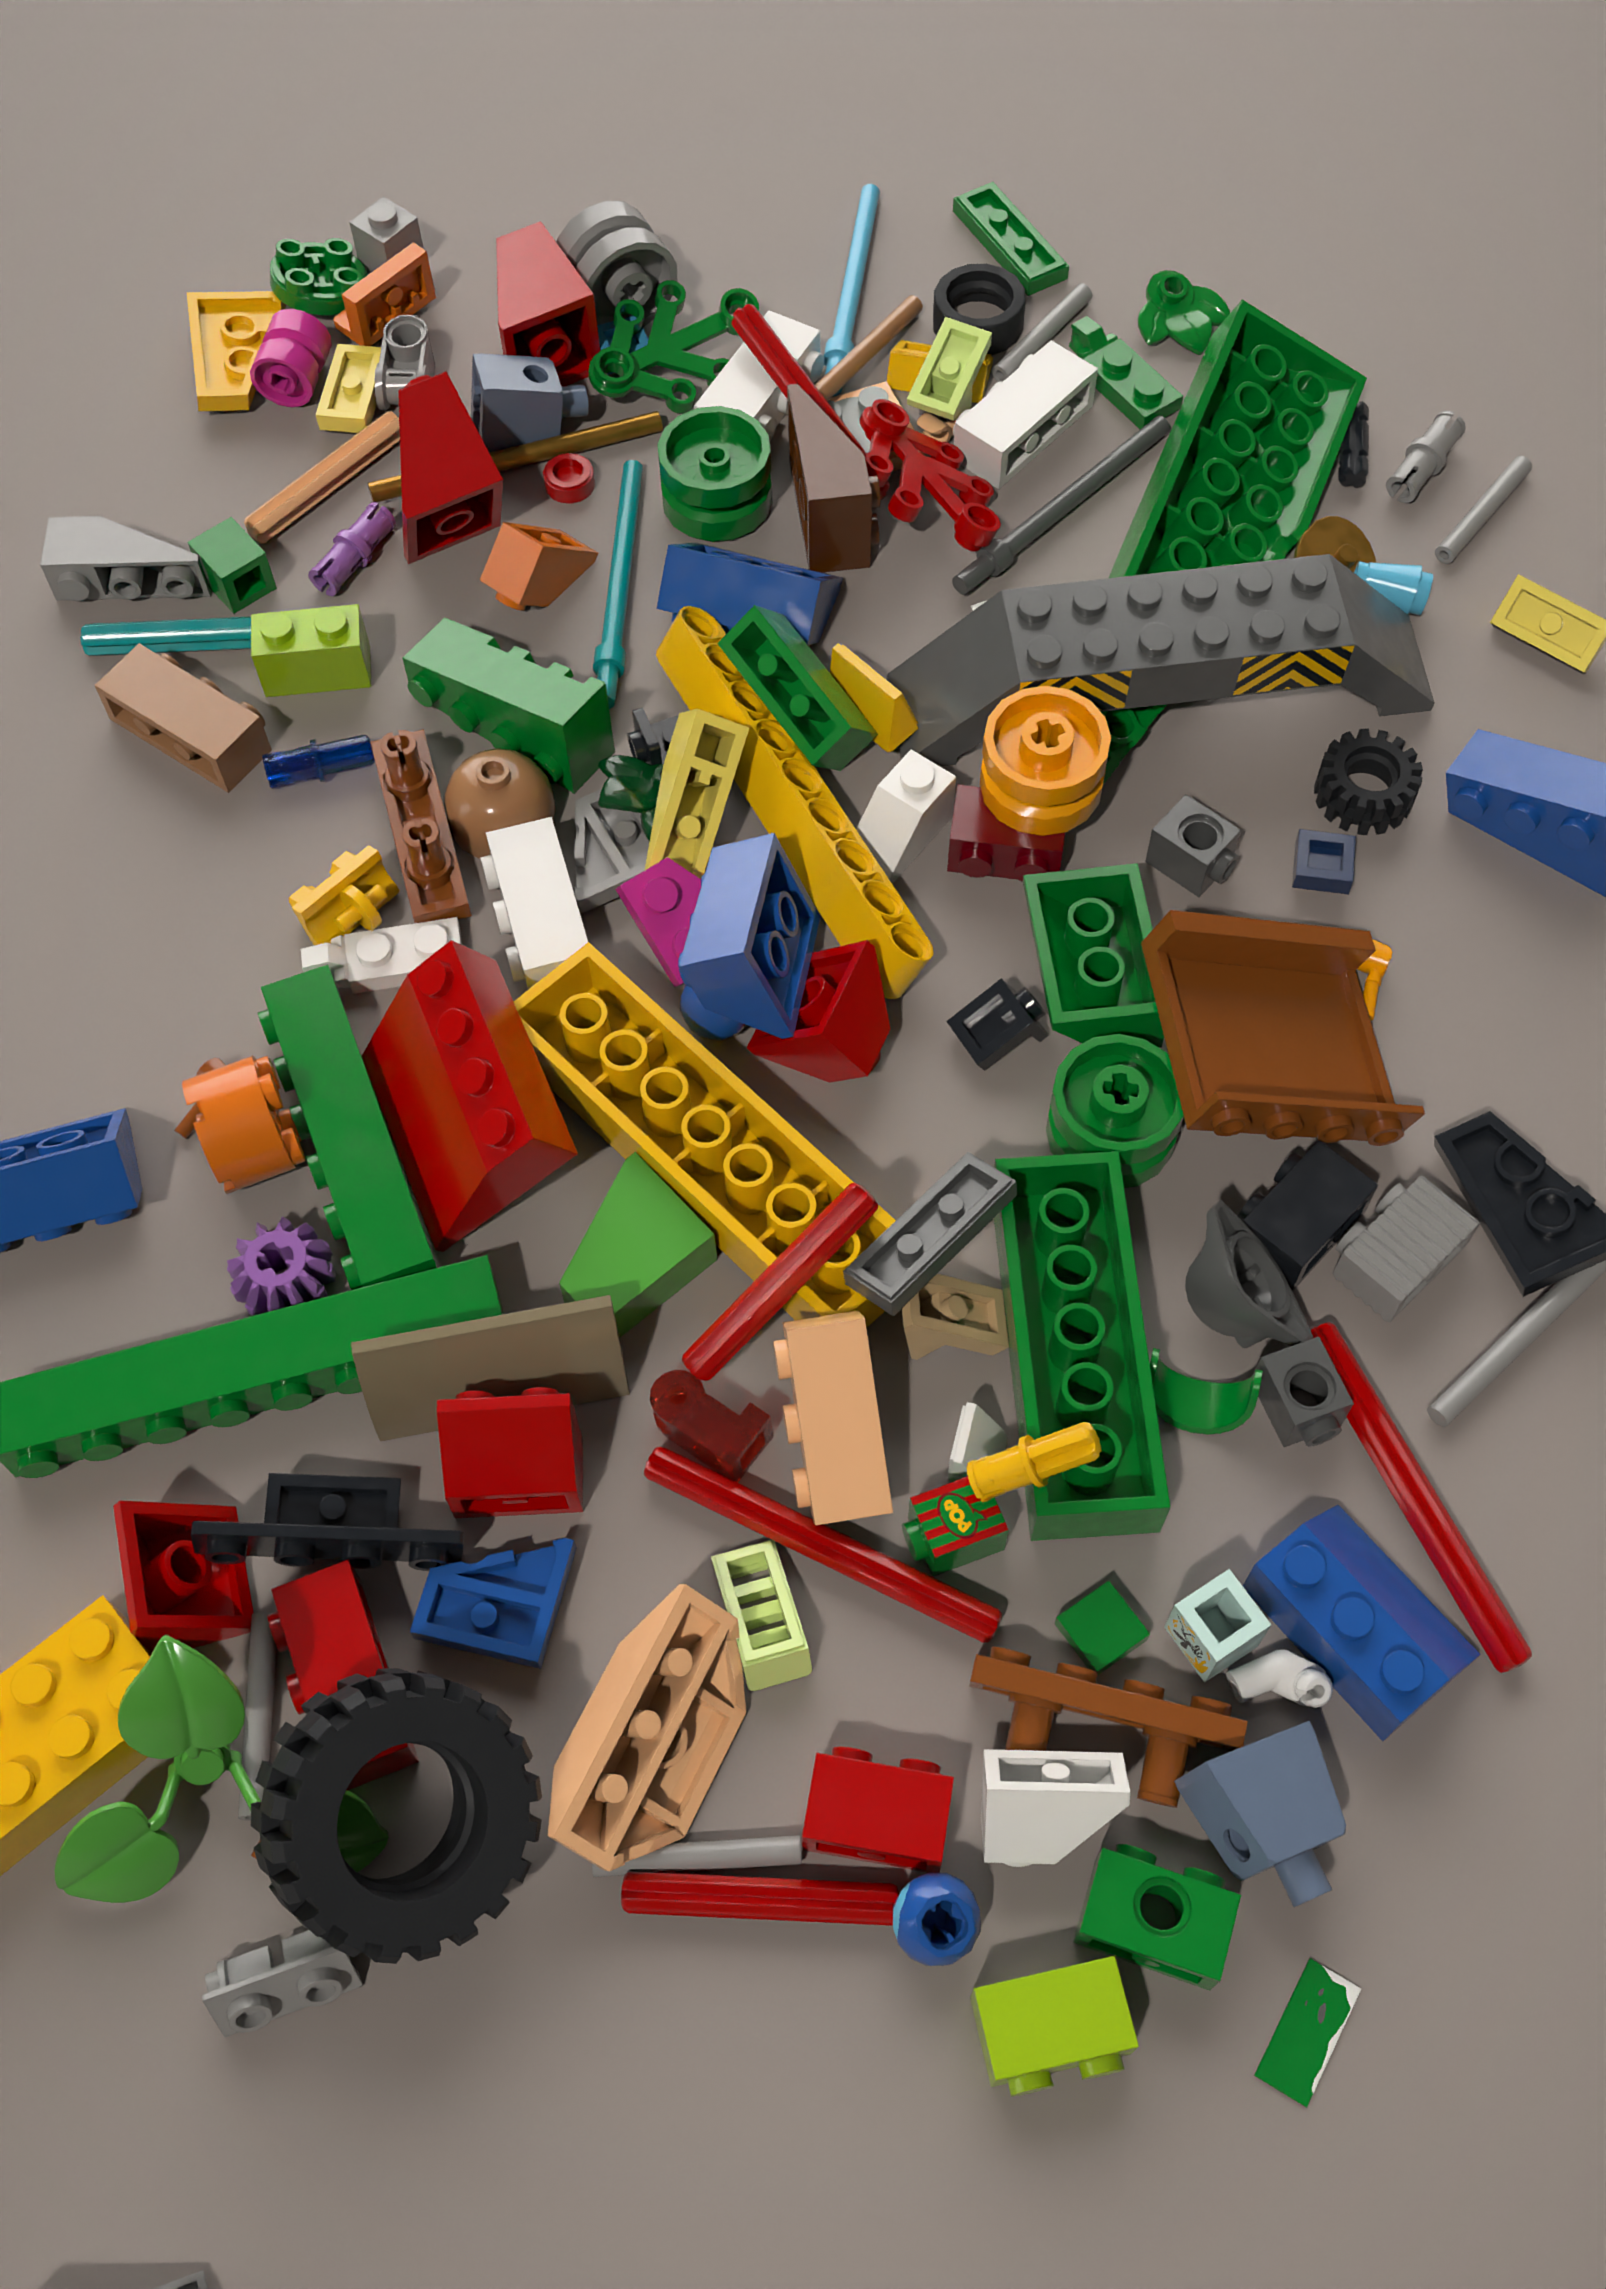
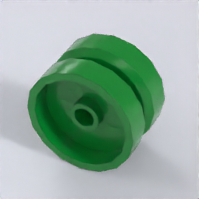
M724 406L696 408L681 414L664 428L657 447L664 514L673 527L689 537L710 542L734 540L753 532L767 518L772 505L769 435L760 422L742 410Z
M1122 1034L1093 1037L1073 1048L1058 1066L1046 1125L1051 1153L1053 1155L1119 1151L1124 1188L1137 1187L1157 1176L1172 1157L1177 1134L1184 1116L1168 1053L1145 1039Z

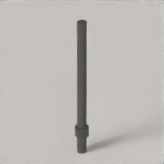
M1163 416L1155 417L1001 540L993 539L989 546L981 548L977 552V559L953 577L952 583L954 588L960 594L965 595L988 576H998L1013 563L1014 555L1169 433L1170 425Z

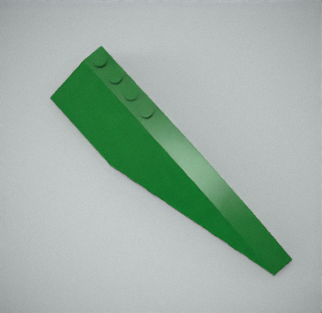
M1242 299L1212 334L1109 578L1285 559L1287 553L1309 528L1367 377ZM1168 704L1101 712L1106 718L1111 735L1103 785L1120 765L1121 760L1129 750L1136 745L1150 724Z

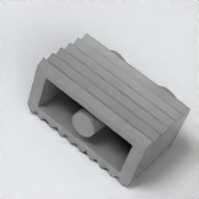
M1422 1175L1408 1189L1404 1188L1400 1183L1395 1185L1377 1205L1375 1212L1379 1214V1217L1368 1228L1361 1222L1356 1223L1335 1248L1341 1254L1333 1272L1335 1279L1342 1281L1345 1288L1351 1289L1356 1297L1362 1298L1365 1305L1371 1306L1374 1313L1381 1314L1383 1320L1391 1322L1468 1245L1480 1225L1478 1220Z

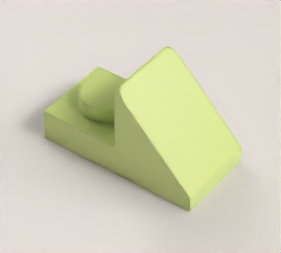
M945 317L907 397V405L952 421L956 420L963 411L970 409L972 405V385L991 346L992 332Z

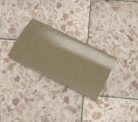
M611 1295L351 1342L352 1355L363 1396L380 1442L438 1431L437 1400L455 1399L457 1394L465 1391H485L493 1394L495 1397L521 1396L524 1390L546 1387L555 1389L560 1394L570 1393L573 1405L630 1395Z

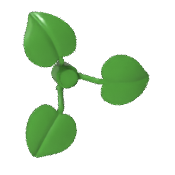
M162 1636L145 1666L126 1689L118 1710V1728L122 1738L130 1747L150 1758L169 1759L174 1757V1762L168 1766V1779L158 1808L148 1820L142 1810L136 1805L120 1801L104 1805L83 1817L65 1838L55 1863L56 1885L68 1895L101 1902L125 1903L144 1899L161 1890L176 1872L179 1862V1846L171 1834L160 1830V1828L168 1820L180 1782L184 1779L191 1784L206 1785L216 1781L225 1771H230L250 1811L252 1803L261 1802L242 1766V1754L239 1751L231 1750L230 1745L238 1737L244 1725L245 1708L243 1698L235 1684L216 1664L190 1646L170 1636ZM346 1790L338 1813V1844L344 1860L351 1868L359 1872L382 1852L387 1845L389 1835L388 1831L379 1824L368 1804L359 1796Z

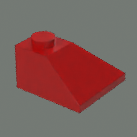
M868 940L813 952L794 1036L781 1039L756 1029L746 1048L755 1056L829 1083L868 1077L880 1060V1050L890 1031L875 946Z

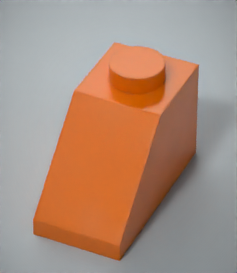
M503 522L480 581L497 591L495 598L499 602L513 609L523 611L526 605L548 607L595 562L598 552L560 529Z

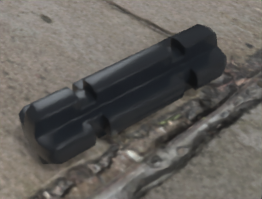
M1363 401L1357 403L1339 449V464L1341 467L1338 468V480L1344 487L1350 485L1356 488L1361 487L1365 484L1368 474V459L1366 456H1368L1369 425L1366 421L1369 420V408Z

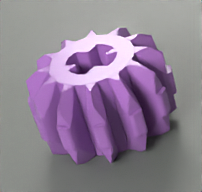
M282 1216L276 1229L273 1231H268L265 1225L257 1222L255 1229L257 1238L253 1241L237 1238L236 1249L240 1256L227 1260V1271L231 1278L234 1279L230 1283V1290L237 1302L246 1303L245 1308L251 1316L327 1297L328 1294L324 1285L336 1282V1271L332 1263H329L333 1255L327 1241H323V1239H317L318 1236L314 1228L308 1225L307 1222L294 1229L291 1221ZM288 1268L285 1272L276 1275L279 1270Z

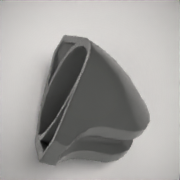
M1222 1200L1214 1204L1206 1215L1207 1229L1203 1249L1189 1267L1185 1280V1291L1193 1312L1212 1330L1226 1336L1235 1337L1237 1343L1242 1348H1248L1266 1338H1273L1291 1346L1312 1339L1313 1335L1283 1272L1268 1249Z

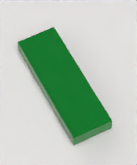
M993 181L953 198V212L1002 268L1018 278L1025 288L1027 296L1068 279L1069 265Z

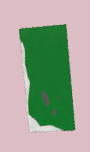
M1309 1958L1254 2076L1307 2108L1361 1988Z

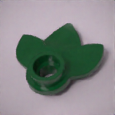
M624 755L610 756L601 760L598 767L608 779L605 781L600 792L599 807L641 813V826L644 834L650 841L663 764L650 765L635 757Z

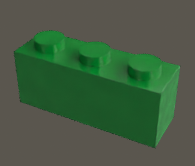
M754 605L717 643L813 766L841 771L878 735L876 730L783 614Z

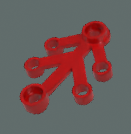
M877 399L873 402L872 406L865 408L859 421L866 437L871 441L869 452L865 455L868 476L877 475L879 487H883L894 469L892 462L888 459L890 450L892 449L903 461L899 488L896 489L888 504L890 513L900 521L914 522L924 505V501L920 496L921 484H923L955 521L954 529L956 532L954 533V538L960 546L974 552L979 551L982 547L989 546L1001 525L998 516L986 507L994 494V488L985 479L978 476H970L958 470L964 460L962 451L951 443L940 442L907 427L910 421L907 412L892 401ZM919 451L931 455V457H927L919 453ZM949 486L960 490L959 497L953 492V490Z

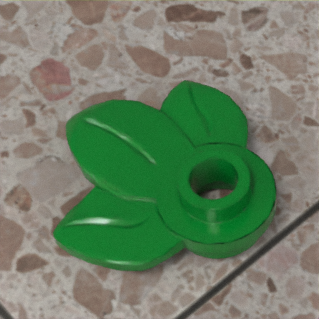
M1164 270L1151 277L1146 287L1147 303L1140 310L1137 321L1140 333L1148 345L1156 344L1169 335L1191 352L1202 355L1209 343L1212 326H1220L1230 314V310L1226 302L1213 290L1207 287L1192 285L1184 275L1176 271Z

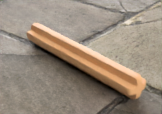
M392 411L385 412L247 516L244 524L251 538H254L259 544L267 543L400 441L399 417Z

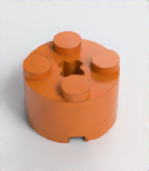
M252 1055L182 1081L186 1104L190 1105L196 1102L200 1110V1114L196 1115L197 1121L193 1125L218 1183H224V1192L226 1194L297 1168V1164L306 1161L300 1144L301 1139L293 1121L290 1108L279 1111V1109L284 1108L278 1091L281 1087L268 1055L258 1059Z

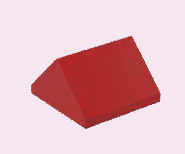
M123 1500L113 1505L130 1632L151 1653L164 1635L170 1636L191 1648H196L251 1632V1620L254 1612L245 1561L239 1564L210 1562L205 1559V1555L194 1553L191 1539L193 1521L239 1522L236 1506Z

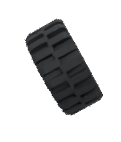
M400 1668L378 1669L376 1675L372 1677H365L357 1673L337 1681L338 1691L329 1696L317 1692L301 1705L306 1716L296 1726L285 1722L274 1737L273 1741L282 1746L273 1763L262 1760L255 1780L256 1783L264 1787L262 1802L251 1804L250 1826L259 1832L261 1841L254 1847V1852L259 1868L269 1876L272 1882L269 1886L270 1890L281 1905L291 1912L315 1936L324 1939L334 1949L352 1957H356L361 1952L376 1963L397 1964L402 1953H408L415 1960L422 1961L440 1955L441 1940L448 1938L460 1947L477 1936L478 1929L474 1921L484 1913L496 1920L510 1903L502 1895L510 1880L514 1878L523 1883L532 1864L522 1858L526 1841H539L542 1819L530 1814V1802L539 1801L542 1798L540 1778L525 1769L524 1765L531 1761L533 1755L525 1738L509 1730L512 1719L498 1705L484 1701L481 1698V1693L465 1685L419 1670L417 1673ZM404 1743L426 1746L443 1758L452 1780V1813L442 1839L431 1854L421 1863L402 1874L382 1879H372L359 1874L349 1866L341 1855L337 1837L338 1813L350 1782L369 1760L391 1747Z

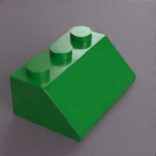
M1138 863L1023 875V886L1051 1029L1080 1043H1084L1093 1037L1122 1034L1142 1038L1157 1047H1162L1164 1034L1141 942L1153 928Z

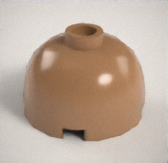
M496 748L480 751L465 759L450 777L445 792V808L450 833L462 850L478 859L491 854L486 832L552 817L555 826L554 815L556 806L552 786L547 775L535 761L515 750Z

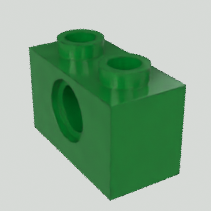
M1116 1844L1115 1851L1102 1847L1093 1866L1073 1943L1109 1956H1115V1958L1210 1991L1221 1981L1241 1895L1224 1889L1226 1881L1214 1873L1198 1868L1185 1867L1182 1875L1156 1866L1157 1857L1144 1849L1127 1844ZM1147 1895H1159L1168 1900L1175 1911L1174 1927L1168 1930H1159L1150 1926L1141 1914V1898Z

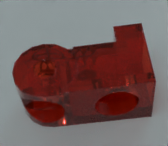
M672 1370L662 1374L655 1380L650 1389V1403L654 1419L662 1434L715 1472L737 1483L774 1437L771 1416L750 1402L742 1413L738 1415L712 1396L706 1394L702 1381L686 1370Z

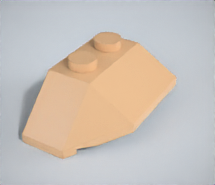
M679 1584L618 1644L554 1765L548 1837L602 1870L610 1872L625 1865V1862L647 1855L686 1836L746 1715L743 1669L736 1641L737 1638H740L738 1619L688 1585Z

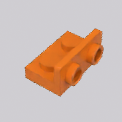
M413 242L342 294L345 310L333 318L335 328L357 344L371 346L383 337L385 325L391 319L400 315H413L434 300L436 296L427 251Z

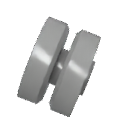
M603 201L585 208L568 222L557 238L556 243L594 294L597 325L614 321L616 305L622 300L632 299L642 305L644 309L642 327L646 326L655 318L657 310L655 297L659 284L666 280L678 281L677 263L659 236L654 234L649 223L639 210L624 201ZM664 295L663 297L670 301L672 295ZM623 314V315H621V316H622L623 318H627V317H631V316H633V315H632V314Z

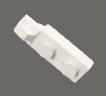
M457 917L375 929L373 931L344 934V936L340 935L332 938L331 943L302 948V970L306 972L328 964L336 987L351 988L353 994L401 987L407 974L450 940L462 945L459 921Z

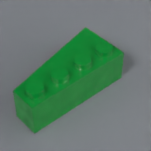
M445 617L402 657L408 679V690L420 704L425 707L434 706L450 716L460 729L468 733L474 731L490 741L495 749L515 750L532 759L547 775L550 784L557 783L575 794L599 769V762L615 753L606 682L590 677L585 683L571 679L574 675L569 667L556 662L548 669L539 666L534 662L529 651L514 646L509 652L501 650L494 637Z

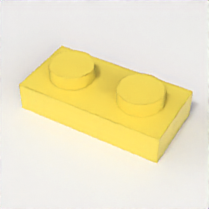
M337 344L316 412L319 430L359 433L371 424L377 405L375 369L379 363L381 347Z
M1519 574L1490 621L1491 624L1584 673H1587L1606 642V619Z

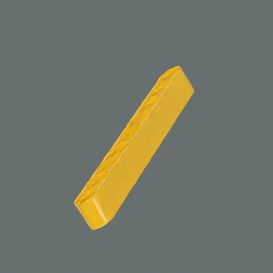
M684 606L678 612L656 650L658 662L689 710L698 708L749 727L734 776L735 782L769 834L775 833L812 902L840 946L865 940L874 945L884 997L887 999L900 998L933 956V946L816 768L809 762L717 644L726 635L721 625L706 611L693 606Z

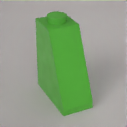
M634 1152L625 1159L559 1282L564 1303L611 1295L618 1333L621 1338L717 1261L715 1234Z

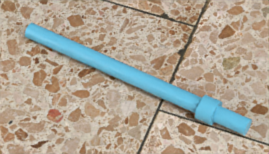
M866 184L861 190L833 336L826 342L824 351L825 375L854 348L851 340L880 195L879 188L874 184ZM842 388L833 396H838L842 392Z

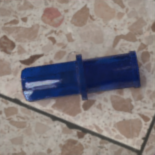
M359 735L318 744L315 738L310 740V745L263 754V764L270 788L274 789L291 783L319 778L320 782H325L326 774L372 765L375 759L370 742L371 739L367 735Z

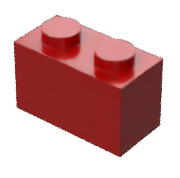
M833 1747L831 1755L816 1752L802 1833V1849L804 1851L926 1873H940L954 1782L953 1776L940 1774L941 1767L938 1764L920 1759H901L899 1767L872 1762L873 1755L871 1753L852 1747Z

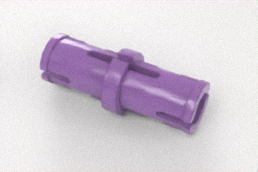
M371 502L348 530L342 529L333 538L335 544L308 574L310 581L319 591L323 592L330 585L326 590V595H336L344 582L358 567L364 568L372 560L370 554L374 548L396 526L394 516L386 507L382 506L375 515L379 508V503Z

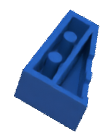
M1478 729L1446 771L1448 812L1606 897V763Z

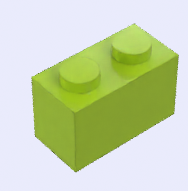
M359 604L251 614V657L265 697L372 687L370 644Z
M1115 1956L973 1989L970 1996L990 2086L995 2087L1008 2084L1011 2097L1051 2088L1054 2086L1051 2073L1079 2067L1082 2080L1123 2071L1125 2068L1122 2057L1131 2055L1139 2047Z

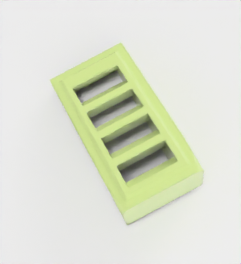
M771 1539L711 1556L725 1610L738 1619L740 1638H737L736 1641L748 1690L757 1691L808 1676L812 1672L809 1647L775 1541ZM767 1569L769 1571V1577L733 1586L732 1579ZM776 1595V1600L740 1609L739 1605ZM782 1620L784 1622L783 1626L748 1635L747 1630Z

